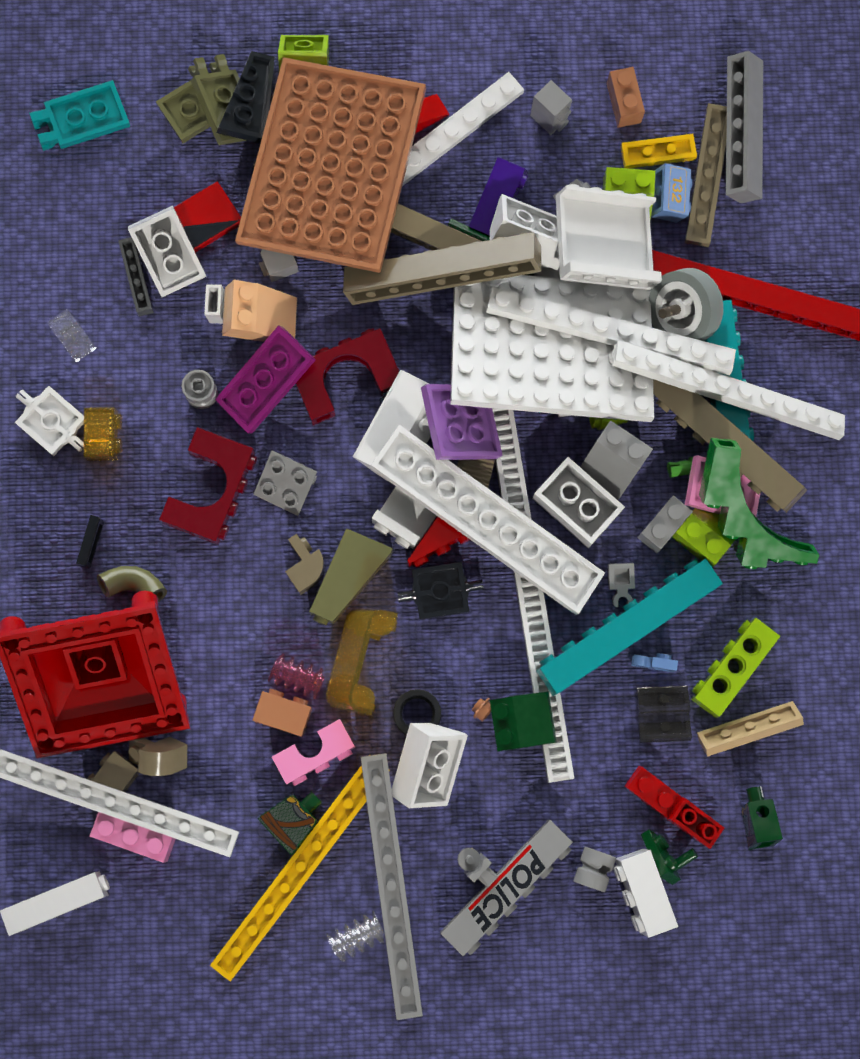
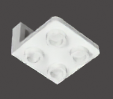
M395 487L381 510H377L373 515L372 523L375 524L374 528L384 535L389 533L395 537V542L406 549L411 547L415 550L437 515L398 487Z

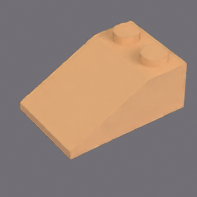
M233 280L225 287L222 336L265 342L277 326L280 325L295 338L297 297L258 283Z

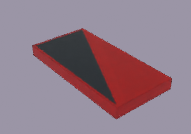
M218 181L174 207L195 253L239 227L241 220L240 214Z

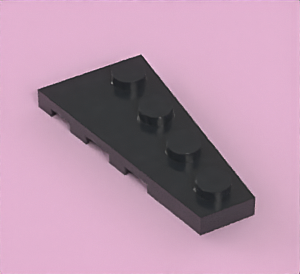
M251 51L216 133L261 144L270 108L274 56Z

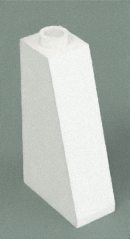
M100 871L7 907L0 910L7 933L11 936L109 896L107 890L110 889L106 876L101 875Z

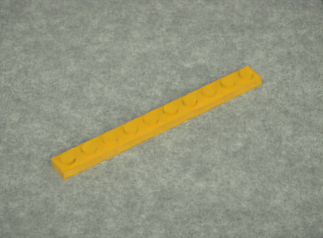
M362 765L210 964L213 969L230 982L366 803Z

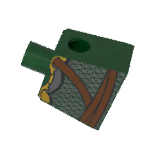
M761 786L748 788L746 791L749 802L742 807L748 850L773 847L783 839L773 799L764 800ZM756 812H759L762 815V818L759 817Z
M312 791L302 801L292 794L257 819L292 855L317 824L318 820L312 812L322 802Z

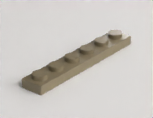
M708 103L706 107L691 210L685 236V243L709 247L711 242L726 148L727 106Z

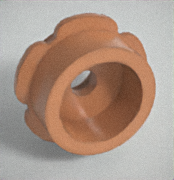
M480 698L474 705L472 711L475 713L473 716L475 719L478 718L483 722L491 713L490 698H487L485 701Z

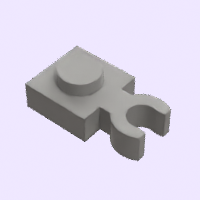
M634 563L608 564L609 589L616 590L612 598V603L615 607H618L620 597H626L627 604L632 601L628 589H635Z

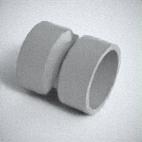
M193 370L183 378L182 391L191 406L197 409H206L216 402L218 390L209 373L204 370Z
M584 846L580 858L583 865L577 868L573 882L606 892L609 882L607 873L613 870L616 857Z

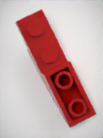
M642 766L637 767L624 786L657 813L709 849L712 848L725 829Z

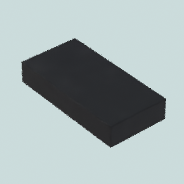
M90 515L76 562L81 567L91 568L104 525L100 517Z

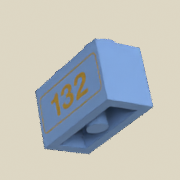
M665 163L654 170L656 171L654 191L656 202L653 203L651 217L677 223L689 216L691 210V169Z

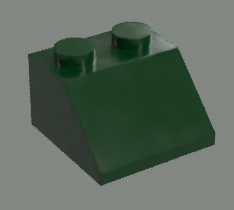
M549 691L490 700L497 752L557 743Z

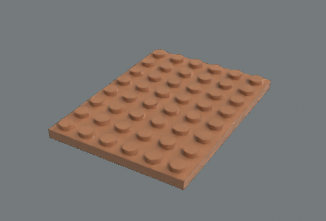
M283 57L235 242L239 245L381 273L426 92V84Z

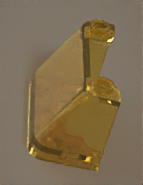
M356 609L347 615L326 691V699L331 707L373 718L376 707L374 705V693L370 688L358 685L369 639L380 641L382 636L395 632L398 613L386 610Z

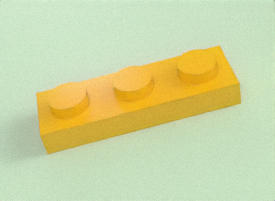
M693 134L624 142L620 146L623 165L626 169L693 161L697 158Z

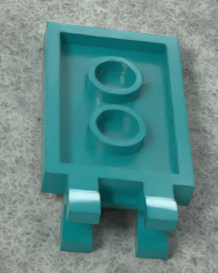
M113 80L44 102V110L29 113L35 130L44 127L46 124H48L50 132L38 134L43 151L51 149L57 143H59L61 149L130 127Z

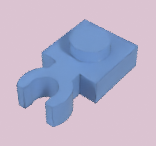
M657 653L656 657L634 655L632 656L631 666L673 673L677 671L678 660H671L672 655Z

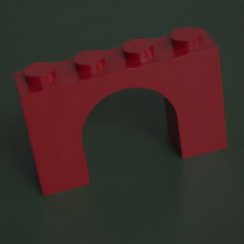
M381 328L365 330L358 338L353 340L346 338L341 340L336 347L331 349L325 347L315 352L313 356L316 359L315 362L295 384L312 425L336 416L324 387V381L331 367L339 362L350 360L363 364L370 371L381 397L387 395L399 373V369Z
M197 427L188 451L190 455L213 463L223 469L227 478L226 490L216 503L206 507H196L168 497L159 520L164 525L219 545L220 540H225L228 534L229 526H227V522L230 516L234 517L239 505L236 500L239 493L243 494L247 487L248 480L245 478L248 471L254 469L257 457L253 448Z

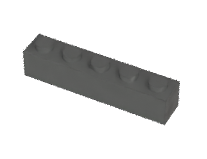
M132 237L118 240L136 312L139 317L152 314L154 311L138 249Z

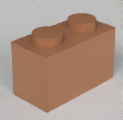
M634 67L610 71L607 88L617 127L641 123L645 110Z
M269 689L268 693L262 691L252 721L303 737L313 709L307 706L309 701L295 696L293 701L283 698V692Z

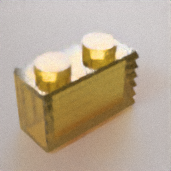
M115 407L84 408L83 455L87 461H117L118 453H122V440L118 438V429H122V415L118 414Z

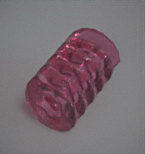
M282 653L272 667L268 682L275 676V685L279 686L284 680V687L286 689H289L294 684V692L298 693L304 688V696H308L313 691V699L316 700L321 691L325 676H323V668L321 667L314 673L313 664L304 669L303 660L297 666L294 665V657L285 662V654Z

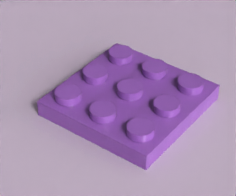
M425 384L421 387L436 460L498 459L503 456L492 408L450 405L451 385Z

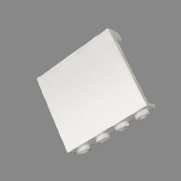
M577 184L566 185L556 195L560 280L651 290L662 281L661 272L653 271L649 207L656 202V197H649L643 193L627 194L621 190L605 191L599 187L583 188Z

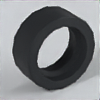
M421 689L409 690L396 701L393 710L394 722L404 735L407 736L409 726L403 720L402 711L406 703L412 699L425 700L432 708L430 723L439 725L442 716L441 706L437 698L430 692Z

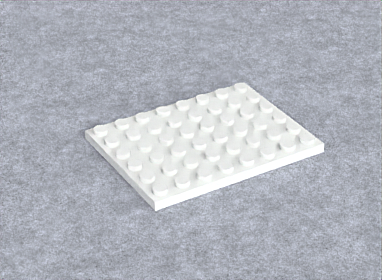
M528 275L454 287L450 405L643 422L653 421V379L612 366L613 345L486 313L492 287H497L652 328L651 303L648 301L651 290Z

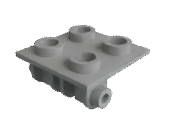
M272 450L253 495L299 516L311 485H314L317 479V471Z

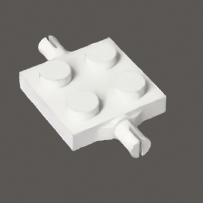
M50 386L35 398L29 396L24 390L19 391L26 399L20 394H17L16 398L25 404L26 407L24 413L15 423L51 455L55 456L68 443L77 449L78 452L83 449L76 442L85 448L86 443L76 436L78 429L87 421L84 415Z

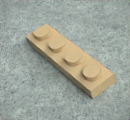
M791 701L697 732V735L708 757L804 725L801 713L794 702Z

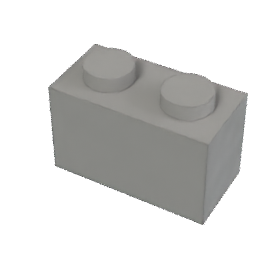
M550 80L534 96L530 116L552 135L556 130L561 131L568 124L572 99Z
M673 495L638 536V539L657 554L693 511Z

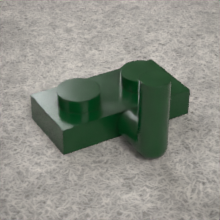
M650 829L641 834L647 849L651 850L660 877L671 885L681 880L677 870L698 857V854L692 848L674 859L669 855L667 851L669 845L661 834L657 835Z

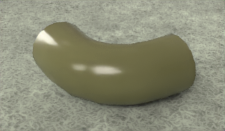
M120 566L97 575L98 585L107 598L125 590L136 593L150 591L157 596L158 602H160L167 594V589L155 575L137 566Z

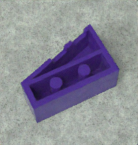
M498 157L469 227L490 235V227L501 194L519 200L516 197L520 189L523 190L525 187L528 171L521 166Z

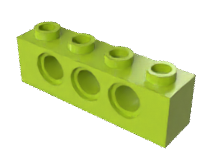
M757 618L752 619L750 622L748 620L743 622L737 631L740 633L735 642L731 639L722 650L725 653L720 661L716 659L707 670L710 675L705 681L700 680L692 690L695 694L691 700L714 718L722 715L780 638V635ZM745 640H750L754 644V651L752 653L744 650L743 642ZM730 660H735L739 664L737 673H732L728 669V662ZM715 679L722 681L724 684L722 693L714 691L713 682Z

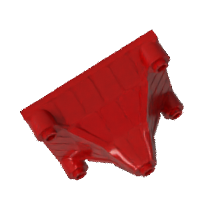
M137 592L132 598V607L78 617L77 619L57 621L26 628L25 622L15 616H9L0 621V659L36 758L190 729L187 699L181 693L158 614V598L153 592Z

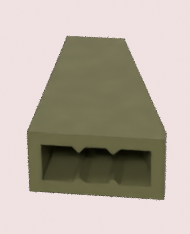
M346 528L309 611L314 616L313 620L327 626L328 622L334 624L388 561L393 553V548Z

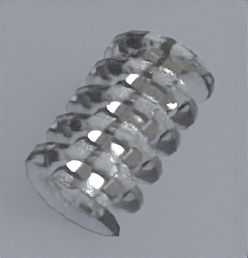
M372 910L373 919H370L365 914L363 915V924L354 919L353 929L344 924L343 934L337 928L334 929L335 938L326 933L335 955L342 962L346 961V952L352 958L356 956L355 948L362 953L365 952V943L373 948L375 946L374 938L380 943L384 942V930L374 910Z

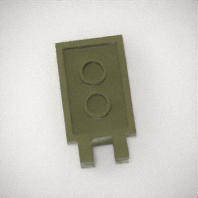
M224 54L216 55L214 57L215 62L209 64L212 73H208L203 57L195 58L193 60L195 65L188 68L193 77L191 83L218 146L247 141L216 133L240 79L236 69L229 70Z

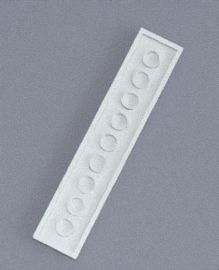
M400 425L369 466L575 615L580 613L605 574L601 569L449 460H436L434 449Z

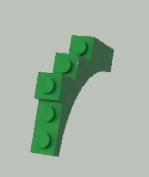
M711 438L699 496L707 507L717 509L721 506L718 527L722 535L730 539H738L740 537L736 557L741 566L748 569L766 568L768 559L777 563H782L785 560L793 561L799 565L817 564L819 553L813 544L794 541L777 534L762 524L748 508L740 480L739 467L742 449L736 440Z

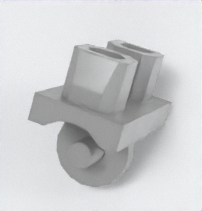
M464 848L458 854L459 866L465 870L464 873L473 882L479 879L488 888L498 877L489 868L492 862L482 853L479 854L473 848Z

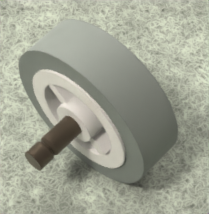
M695 268L680 269L661 276L662 281L651 289L648 300L651 303V322L653 327L701 341L711 337L717 331L723 317V299L715 281L705 272Z

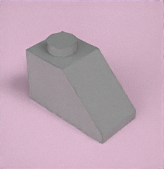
M262 249L260 253L262 262H259V266L263 276L268 275L271 283L299 272L293 255Z

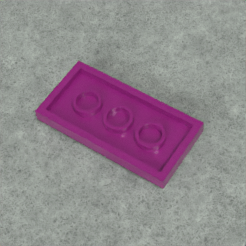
M278 325L215 400L247 433L252 434L316 359L283 326Z

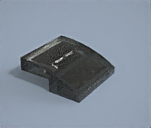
M688 686L637 688L640 743L691 741L692 733L689 716L691 709Z

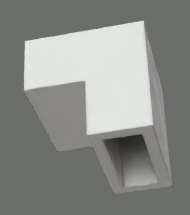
M206 285L204 315L209 323L223 324L225 289L222 285Z

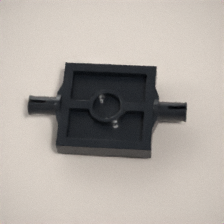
M462 562L412 569V590L397 592L400 597L398 598L399 603L414 600L418 608L419 620L469 613V592L484 590V586L481 585L483 584L482 579L467 582L463 573Z

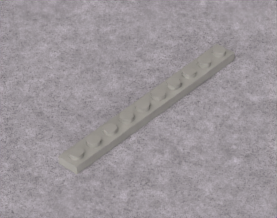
M387 754L362 756L360 758L396 1020L420 1017L423 1014Z

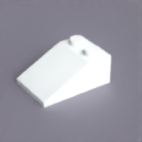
M173 206L128 226V231L161 297L206 277Z

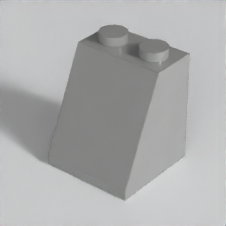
M610 420L580 468L614 498L619 500L653 448Z

